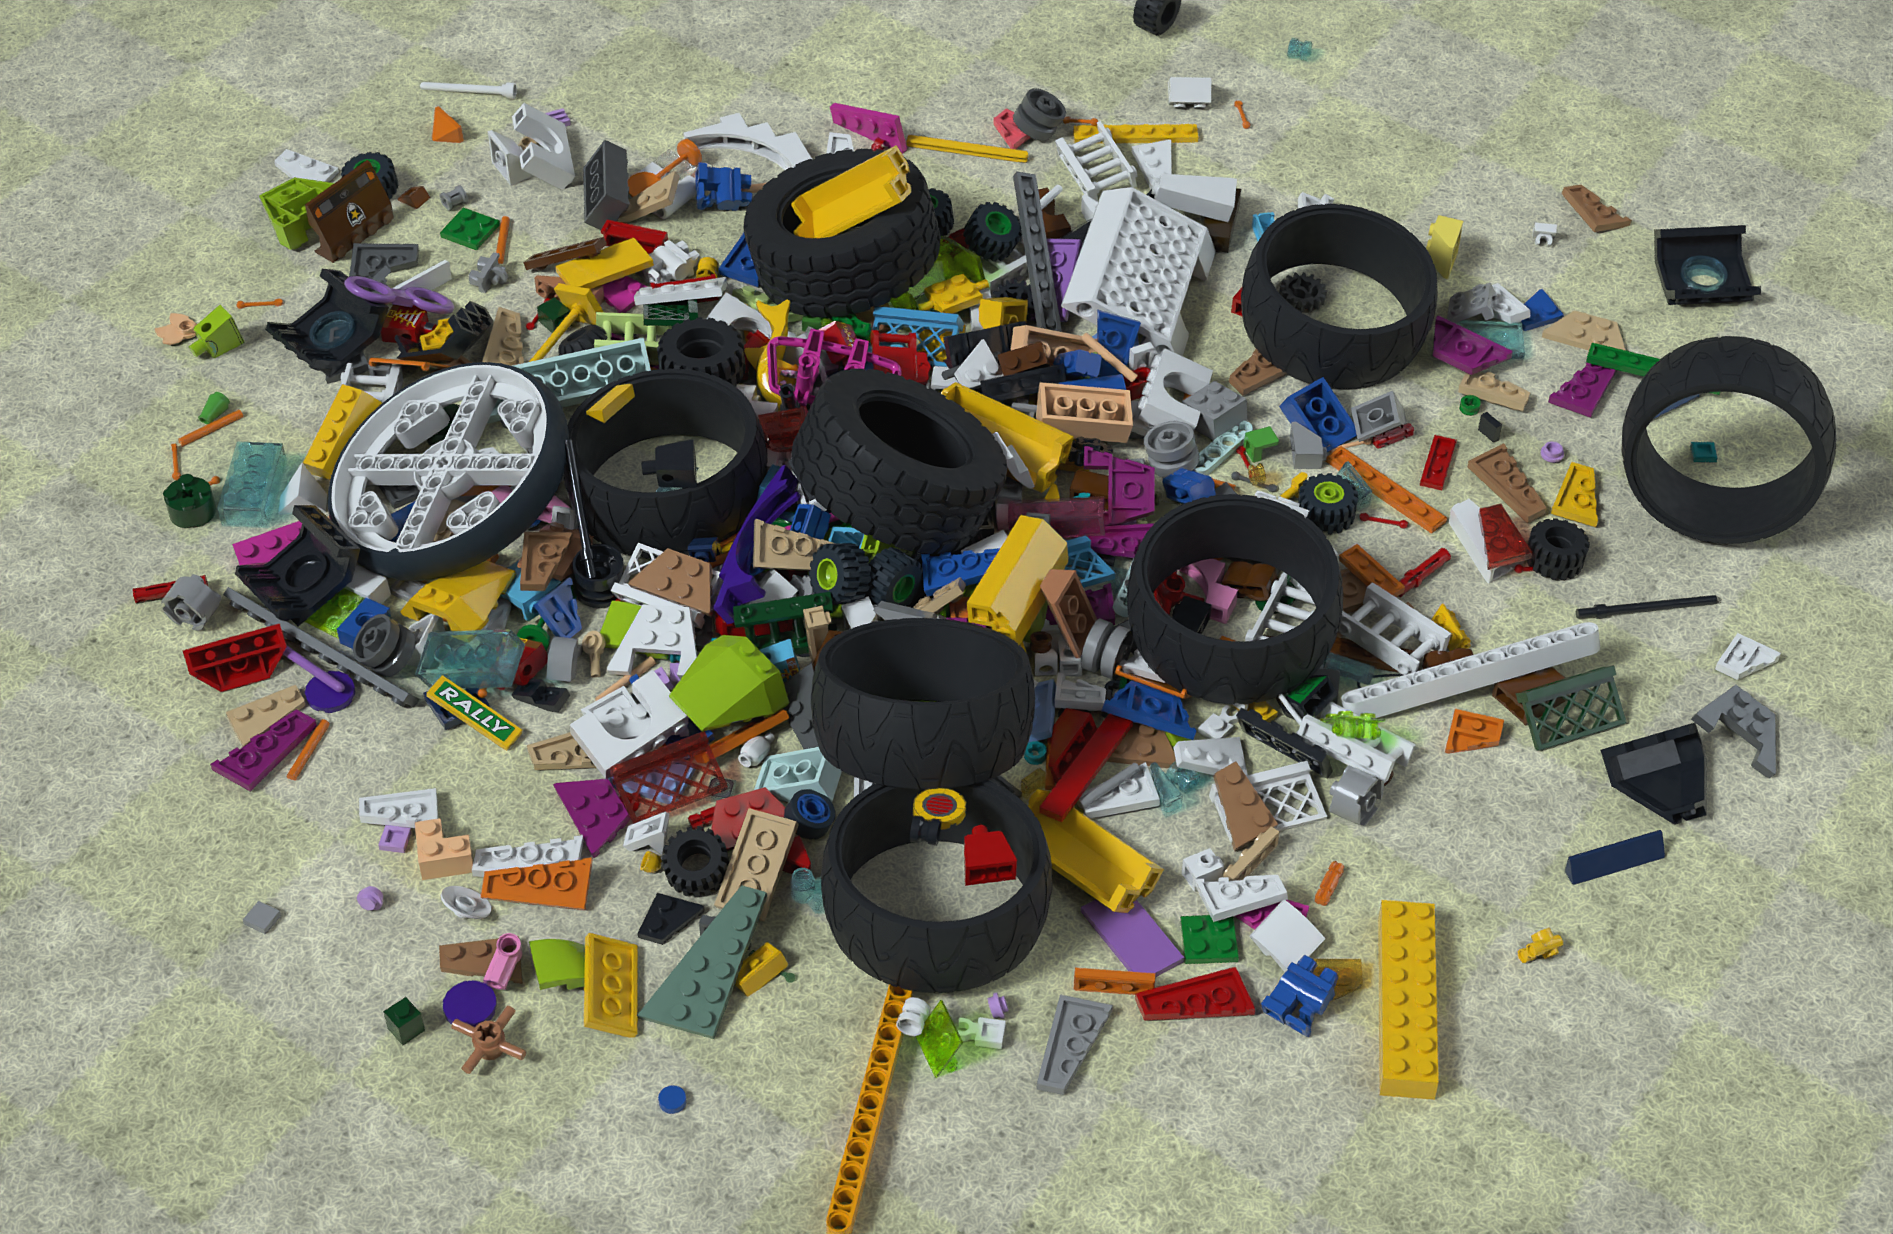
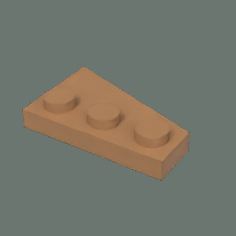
M1583 185L1563 188L1561 194L1593 232L1630 226L1631 219L1627 216L1624 218L1616 214L1617 209L1602 204L1600 197Z
M1255 349L1252 356L1230 375L1229 383L1243 396L1287 373L1274 367L1271 362H1268Z
M1236 761L1214 774L1213 777L1220 803L1223 805L1226 815L1227 828L1230 830L1234 852L1254 841L1260 833H1265L1271 826L1273 828L1278 826V823Z
M499 938L439 945L441 972L485 977L497 949L496 944ZM508 945L503 949V951L510 953L513 952L516 949V947L514 945ZM521 959L517 962L510 978L513 983L523 984Z

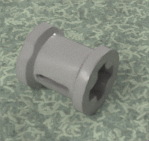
M461 185L456 186L454 190L448 193H440L441 203L448 211L461 202H468L467 194Z

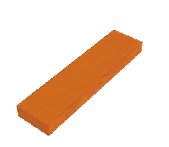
M780 710L771 717L764 718L762 716L695 752L693 756L697 763L706 764L789 719L786 710Z

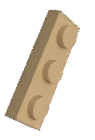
M1271 826L1265 833H1260L1251 848L1244 849L1239 860L1234 865L1230 864L1226 868L1223 877H1228L1229 881L1243 880L1246 876H1249L1278 846L1280 831Z

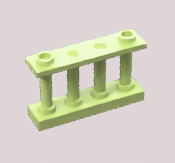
M596 312V325L605 330L607 333L605 335L608 338L607 340H595L594 348L633 340L634 334H647V341L644 342L649 364L659 365L656 335H663L668 329H672V326H644L643 314ZM611 333L625 334L624 341L611 340Z

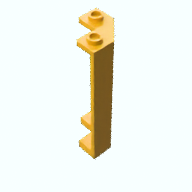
M897 145L798 196L791 203V206L802 223L794 230V235L805 238L832 237L902 202L911 193V185L906 180L909 165Z
M957 382L942 390L941 394L946 396V399L956 402L965 409V412L971 413L982 423L981 426L986 427L991 434L997 432L1006 447L1013 445L1029 471L1034 484L1032 489L1043 493L1054 484L1058 477L1055 471L1059 467L1060 462L1065 464L1074 436ZM1007 467V475H1006V476L1009 477V478H1011V479H1013V480H1015V481H1018V480L1011 474V472L1009 471V469H1008V467Z
M1020 515L967 602L968 622L990 626L992 630L1006 635L1017 642L1018 645L1023 641L1046 601L1040 587L1042 581L1050 569L1064 570L1068 563L1067 542L1044 519Z
M1037 789L1029 798L1028 807L1037 817L1043 829L1050 851L1052 869L1114 912L1128 913L1134 908V903L1132 902L1141 895L1144 898L1153 891L1164 871L1163 868L1074 807L1062 823L1039 813V807L1050 791Z

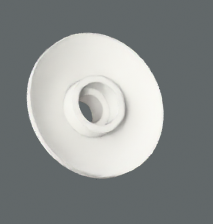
M448 886L441 892V900L444 905L460 918L483 919L489 916L492 908L489 901L482 899L481 894L472 889L462 886Z

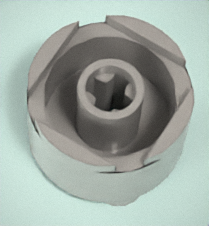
M193 574L191 577L183 576L178 578L162 599L161 604L164 603L163 611L174 623L181 625L184 622L193 625V630L199 631L203 629L219 607L221 596L204 584V580L200 576Z
M1347 766L1339 782L1335 781L1330 788L1329 793L1333 798L1329 812L1355 824L1366 825L1378 809L1374 806L1376 799H1382L1384 791L1383 781L1352 766Z

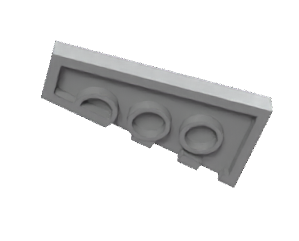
M1060 995L1037 1081V1090L1064 1095L1112 1013L1113 1005Z

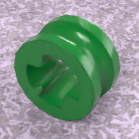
M1474 395L1463 396L1459 409L1465 415H1476L1480 410L1481 401Z

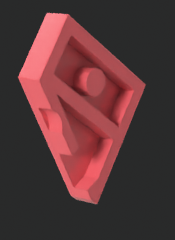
M1006 108L994 117L993 125L1010 149H1017L1031 137L1017 127L1013 119L1014 112Z

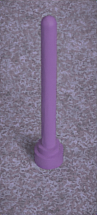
M287 646L283 653L284 656L335 691H344L345 686L343 683Z

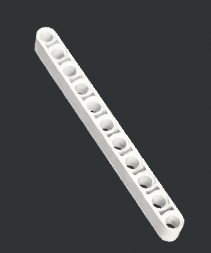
M1592 622L1577 624L1355 689L1342 695L1343 708L1360 717L1371 720L1593 655L1600 650L1598 626Z

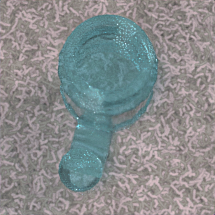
M807 868L796 869L791 877V898L796 903L807 904L816 914L822 913L823 899L821 894H816L813 873Z

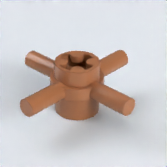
M506 1006L495 1022L483 1021L476 1027L458 1019L453 1021L451 1028L471 1037L475 1049L462 1066V1070L465 1073L471 1074L481 1059L494 1060L499 1058L503 1052L521 1061L525 1058L526 1050L505 1041L503 1029L516 1012L513 1007Z

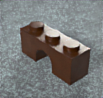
M1048 187L1038 189L1040 199L1049 192ZM1053 199L1042 209L1046 239H1058L1071 231V226L1064 214L1055 215V199Z

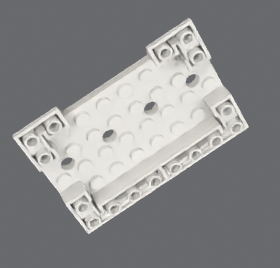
M1133 187L1104 190L1101 193L1061 307L1097 325V309L1138 320L1141 322L1138 333L1143 335L1140 345L1150 342L1159 356L1164 348L1183 356L1189 335L1180 315V310L1191 276L1193 275L1206 281L1216 252L1207 227Z

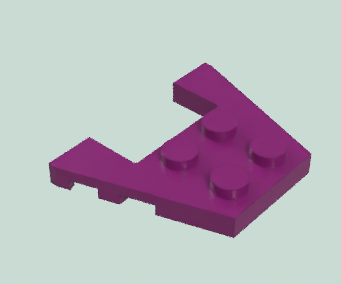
M1084 446V469L1109 470L1108 511H1083V527L1116 526L1154 515V467L1129 459L1123 460L1112 456L1110 453H1101L1093 450L1092 447Z

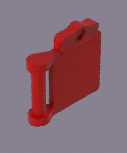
M879 330L871 331L872 354L898 363L901 368V376L906 380L911 379L923 385L927 384L931 366L927 360V354L925 352H917L916 333L909 332L908 335L879 333ZM879 342L908 344V348L879 346ZM873 364V370L883 371L885 374L887 372L892 373L891 369Z

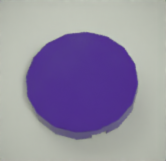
M340 671L326 672L344 684L345 689L343 692H337L318 678L313 677L305 689L307 703L313 710L334 713L350 705L356 691L353 680L347 674Z
M476 980L463 981L454 985L447 991L443 999V1012L450 1024L455 1019H458L476 1027L483 1021H490L495 1014L497 999L493 989L486 983Z

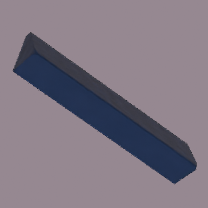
M1657 830L1569 856L1565 873L1571 883L1576 885L1665 858L1663 832Z

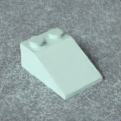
M819 747L770 755L764 759L754 790L766 787L779 801L790 802L796 792L803 789H812L827 796L832 802L842 771L824 758Z

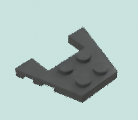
M1734 685L1691 718L1693 722L1708 733L1715 728L1718 720H1720L1757 749L1751 766L1767 778L1775 775V714L1750 696L1748 692Z

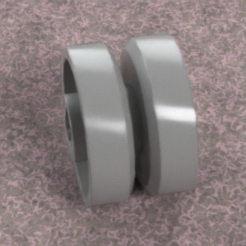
M1169 421L1156 425L1147 432L1144 437V445L1148 454L1149 465L1155 468L1156 475L1165 478L1180 468L1187 469L1188 471L1196 468L1199 463V451L1195 444L1196 439L1191 426L1181 421Z
M1099 618L1087 636L1081 656V668L1093 673L1100 669L1102 676L1116 680L1119 675L1115 674L1117 666L1120 665L1123 659L1127 661L1131 652L1134 638L1131 629L1119 626L1114 630L1113 623Z

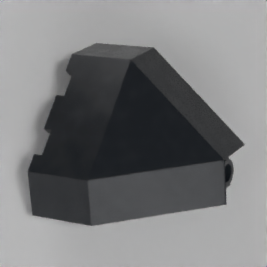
M469 301L465 309L461 307L456 315H452L449 318L448 323L454 333L440 349L423 351L421 343H416L396 335L394 339L401 352L397 359L430 363L457 360L479 340L494 321L486 307Z
M1695 722L1600 750L1611 786L1662 818L1676 825L1681 823L1682 819L1688 821L1707 815V758Z

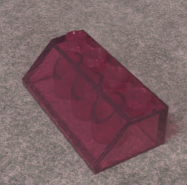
M1105 496L1011 501L1008 503L1009 532H1011L1020 515L1026 516L1027 512L1050 514V526L1062 538L1105 536Z

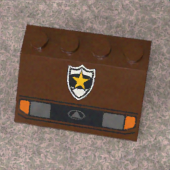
M368 160L305 204L309 225L318 234L321 245L314 251L332 263L339 258H343L347 252L353 249L354 243H362V241L369 236H373L377 230L394 219L392 204L372 164Z

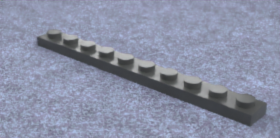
M1017 171L1013 175L1037 327L1062 332L1036 174Z
M228 587L223 594L231 600L229 603L231 606L240 611L246 608L249 610L247 615L257 621H260L261 618L266 620L265 626L268 627L280 623L285 638L294 643L297 639L302 642L300 647L311 653L314 650L320 652L319 658L329 664L332 661L337 662L336 668L348 675L351 671L356 674L354 679L365 685H368L369 682L374 684L373 690L383 696H386L387 693L393 696L391 701L402 707L406 704L415 707L420 699L290 622L277 619L271 611Z

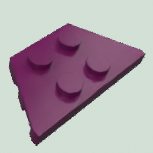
M1436 316L1433 357L1470 375L1511 359L1512 350L1441 316Z
M609 779L553 784L579 834L583 835L584 842L593 858L597 857L600 854L599 850L607 841L611 843L617 836V832L623 829L630 821L629 814Z

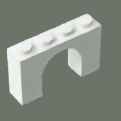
M523 103L512 116L514 130L535 140L542 147L532 142L519 156L521 169L559 189H564L573 182L575 177L565 124Z
M727 292L706 318L725 321L736 330H746L755 333L758 329L769 339L771 337L772 330L769 322L756 309L749 307ZM788 331L787 337H797L793 332ZM755 370L752 373L753 376H756Z
M1164 348L1161 355H1156L1152 361V369L1146 379L1149 382L1146 383L1142 395L1145 396H1142L1137 407L1140 409L1138 419L1153 426L1169 421H1181L1190 425L1194 431L1201 412L1172 398L1165 390V387L1175 388L1193 395L1209 385L1213 370Z
M651 670L632 683V693L651 718L650 726L639 737L625 740L610 735L591 711L570 724L571 735L605 779L610 776H618L625 770V766L631 762H639L645 757L646 752L652 748L657 749L661 747L668 737L673 734L678 735L687 728L688 716L669 698L671 692L654 670Z

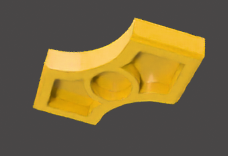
M449 318L438 320V325L432 332L420 337L423 351L440 349L454 333L448 323Z

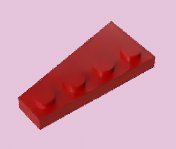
M1236 967L1135 993V1001L1144 1021L1255 1015V1007Z

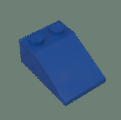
M1324 377L1288 396L1279 406L1290 423L1298 422L1321 437L1322 447H1326L1327 453L1357 436L1353 421Z

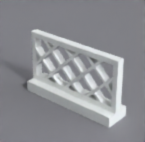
M638 543L619 583H614L611 592L622 601L640 606L644 604L684 607L631 588L627 584L631 575L641 572L656 559L655 556L663 553V551ZM642 551L650 553L652 560L640 565L638 559ZM712 569V576L714 578L711 582L713 595L721 581L719 577L720 572ZM691 609L694 627L702 629L705 623L704 614Z
M1307 761L1246 776L1264 804L1268 802L1279 807L1275 816H1273L1278 823V826L1275 828L1278 831L1327 819L1326 812L1309 774L1311 769ZM1214 783L1211 786L1209 797L1212 804L1215 803L1226 834L1232 843L1230 830H1228L1224 808L1220 803ZM1306 783L1308 788L1307 795L1304 796L1294 791V786ZM1279 790L1286 793V796L1280 802L1269 796L1271 791ZM1289 796L1302 801L1299 810L1285 804ZM1305 804L1315 807L1318 814L1309 816L1301 811ZM1283 809L1295 815L1293 821L1286 822L1278 818L1281 810Z

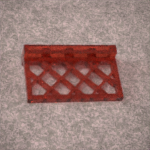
M705 731L610 767V778L613 784L616 785L632 824L666 811L671 812L728 789V785L708 744V737ZM706 752L709 759L707 766L703 767L693 763L695 755ZM677 762L686 765L683 776L669 772L671 765ZM690 767L703 772L699 783L686 778ZM657 772L663 775L659 786L645 781L649 773ZM706 774L717 777L720 785L712 788L703 785ZM666 777L680 781L676 792L662 787ZM633 781L640 785L634 795L626 792L622 784ZM683 783L697 788L694 795L687 797L679 794ZM643 785L657 790L652 801L639 797ZM660 792L673 797L669 805L662 806L655 803ZM636 801L650 806L646 814L636 817L633 810Z

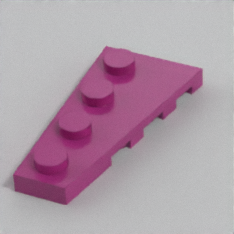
M833 103L830 106L833 123L873 141L877 137L886 140L882 145L888 148L897 145L902 154L907 151L898 115L839 103Z
M629 276L602 285L606 303L614 307L617 313H626L635 306L634 296L640 288L647 287Z
M297 521L232 544L239 565H263L268 563L299 535L302 523Z

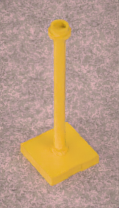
M558 283L554 290L562 304L570 312L529 362L543 359L574 321L596 325V312L604 313L591 289Z

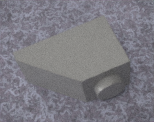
M1292 422L1290 443L1294 469H1321L1322 461L1327 459V449L1322 447L1321 437L1298 422Z

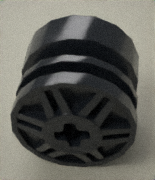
M593 544L591 547L595 550L596 560H594L597 578H587L585 563L582 562L580 551H578L573 559L575 594L578 600L586 606L606 608L610 606L612 601L617 599L611 592V589L615 582L619 583L624 573L623 557L612 546Z

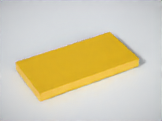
M632 238L601 249V253L595 257L589 258L586 255L555 267L557 274L567 285L592 289L652 267L654 263L653 259L636 239Z
M588 933L585 937L584 1027L634 1038L638 1034V945Z

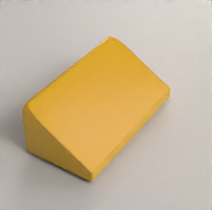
M633 385L615 386L587 410L586 414L605 423L635 397Z
M766 942L743 961L735 985L747 997L761 989L788 966L782 952Z

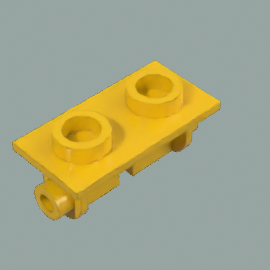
M1442 603L1431 620L1451 633L1447 646L1449 651L1456 648L1469 649L1471 646L1470 638L1467 637L1464 630H1459L1461 625L1456 619L1455 613L1447 609Z

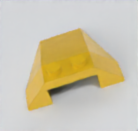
M484 561L465 571L441 577L426 584L409 599L400 612L403 616L416 621H420L427 613L447 619L452 634L471 640L488 623L489 613L497 608L498 598L501 594L506 593L516 576V572L492 562Z

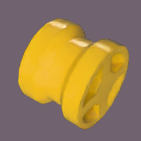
M711 257L700 259L696 278L711 276V274H715L717 278L719 262Z

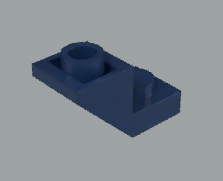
M718 537L695 538L688 545L689 555L705 562H716V556L722 554Z

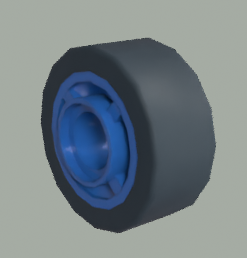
M803 789L796 792L784 809V818L796 821L799 824L796 831L798 836L800 835V837L809 840L819 839L831 827L835 820L836 811L833 803L827 796L812 789Z

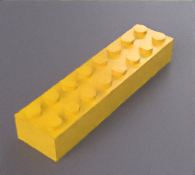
M1381 900L1378 916L1379 1095L1435 1100L1439 1083L1435 904Z

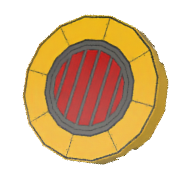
M948 788L927 789L918 794L914 800L913 815L923 816L928 821L932 818L941 819V830L948 829L950 825L955 823L958 825L965 818L966 802L963 796Z

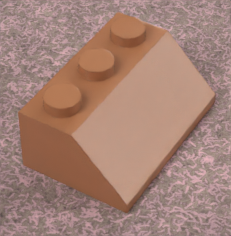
M1050 569L1040 585L1042 593L1047 600L1064 640L1075 658H1080L1087 636L1097 621L1096 615L1076 571Z

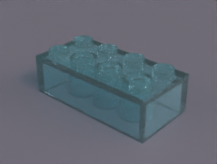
M237 441L217 507L222 526L269 527L287 463L283 443Z
M511 629L429 632L415 675L429 688L442 675L461 688L512 687L525 643Z

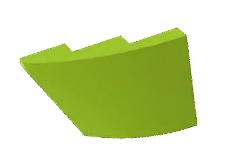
M621 601L611 602L600 631L606 642L605 648H618L642 606ZM635 652V654H645L647 657L651 656L654 659H668L669 656L662 653Z
M563 939L529 941L540 990L565 984L567 990L584 986L585 946L583 944Z

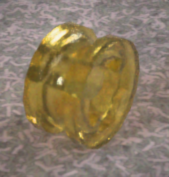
M1258 463L1256 467L1254 465L1248 466V476L1253 486L1257 485V482L1264 484L1266 481V474L1262 463Z

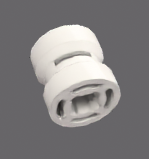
M908 998L904 1003L903 1013L899 1015L896 1025L902 1033L909 1036H918L922 1033L925 1025L924 1021L930 1013V1006L919 998Z

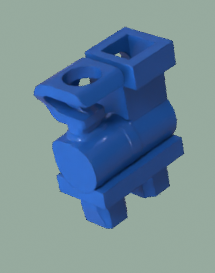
M698 163L695 173L697 208L699 210L711 207L713 203H716L719 210L738 211L739 206H748L751 203L752 193L741 191V188L750 189L751 175L741 174V169L734 167V169L729 167L715 168L707 167V163ZM705 191H710L709 196L705 195Z
M1304 955L1297 964L1290 963L1287 968L1288 970L1282 975L1270 996L1265 997L1261 1006L1265 1014L1282 1024L1286 1023L1290 1028L1309 1037L1314 1020L1313 1016L1317 1013L1322 1015L1329 1002L1335 996L1334 987L1338 980V974L1325 967L1321 975L1317 977L1312 974L1317 967L1316 961ZM1299 1002H1301L1303 1007L1299 1010L1300 1016L1296 1018L1291 1014Z

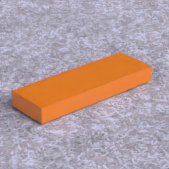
M1358 544L1339 555V561L1367 587L1373 582L1395 597L1404 593L1405 586Z
M1075 967V991L1135 995V993L1153 989L1155 986V973Z

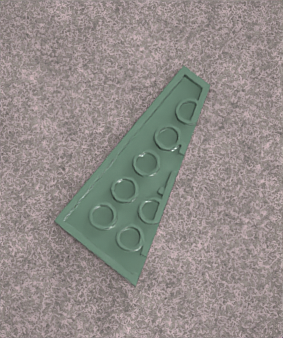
M741 885L637 1014L638 1018L714 1039L767 899V893Z

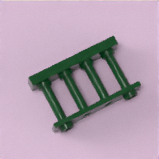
M824 592L734 606L735 628L744 627L746 637L759 650L791 639L796 655L809 653L806 628H804L802 619L804 618L803 610L823 606L824 612L833 613L831 593ZM793 619L795 630L780 632L778 621ZM768 623L770 634L756 636L754 625ZM829 624L828 631H837L836 624Z

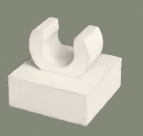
M1535 223L1532 237H1536L1535 244L1539 246L1540 239H1546L1547 246L1550 247L1552 239L1556 235L1557 225Z

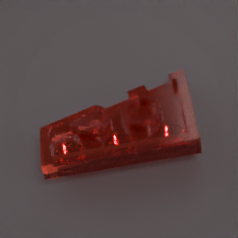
M1501 503L1479 509L1478 516L1481 534L1484 538V551L1487 556L1488 570L1531 559V549Z

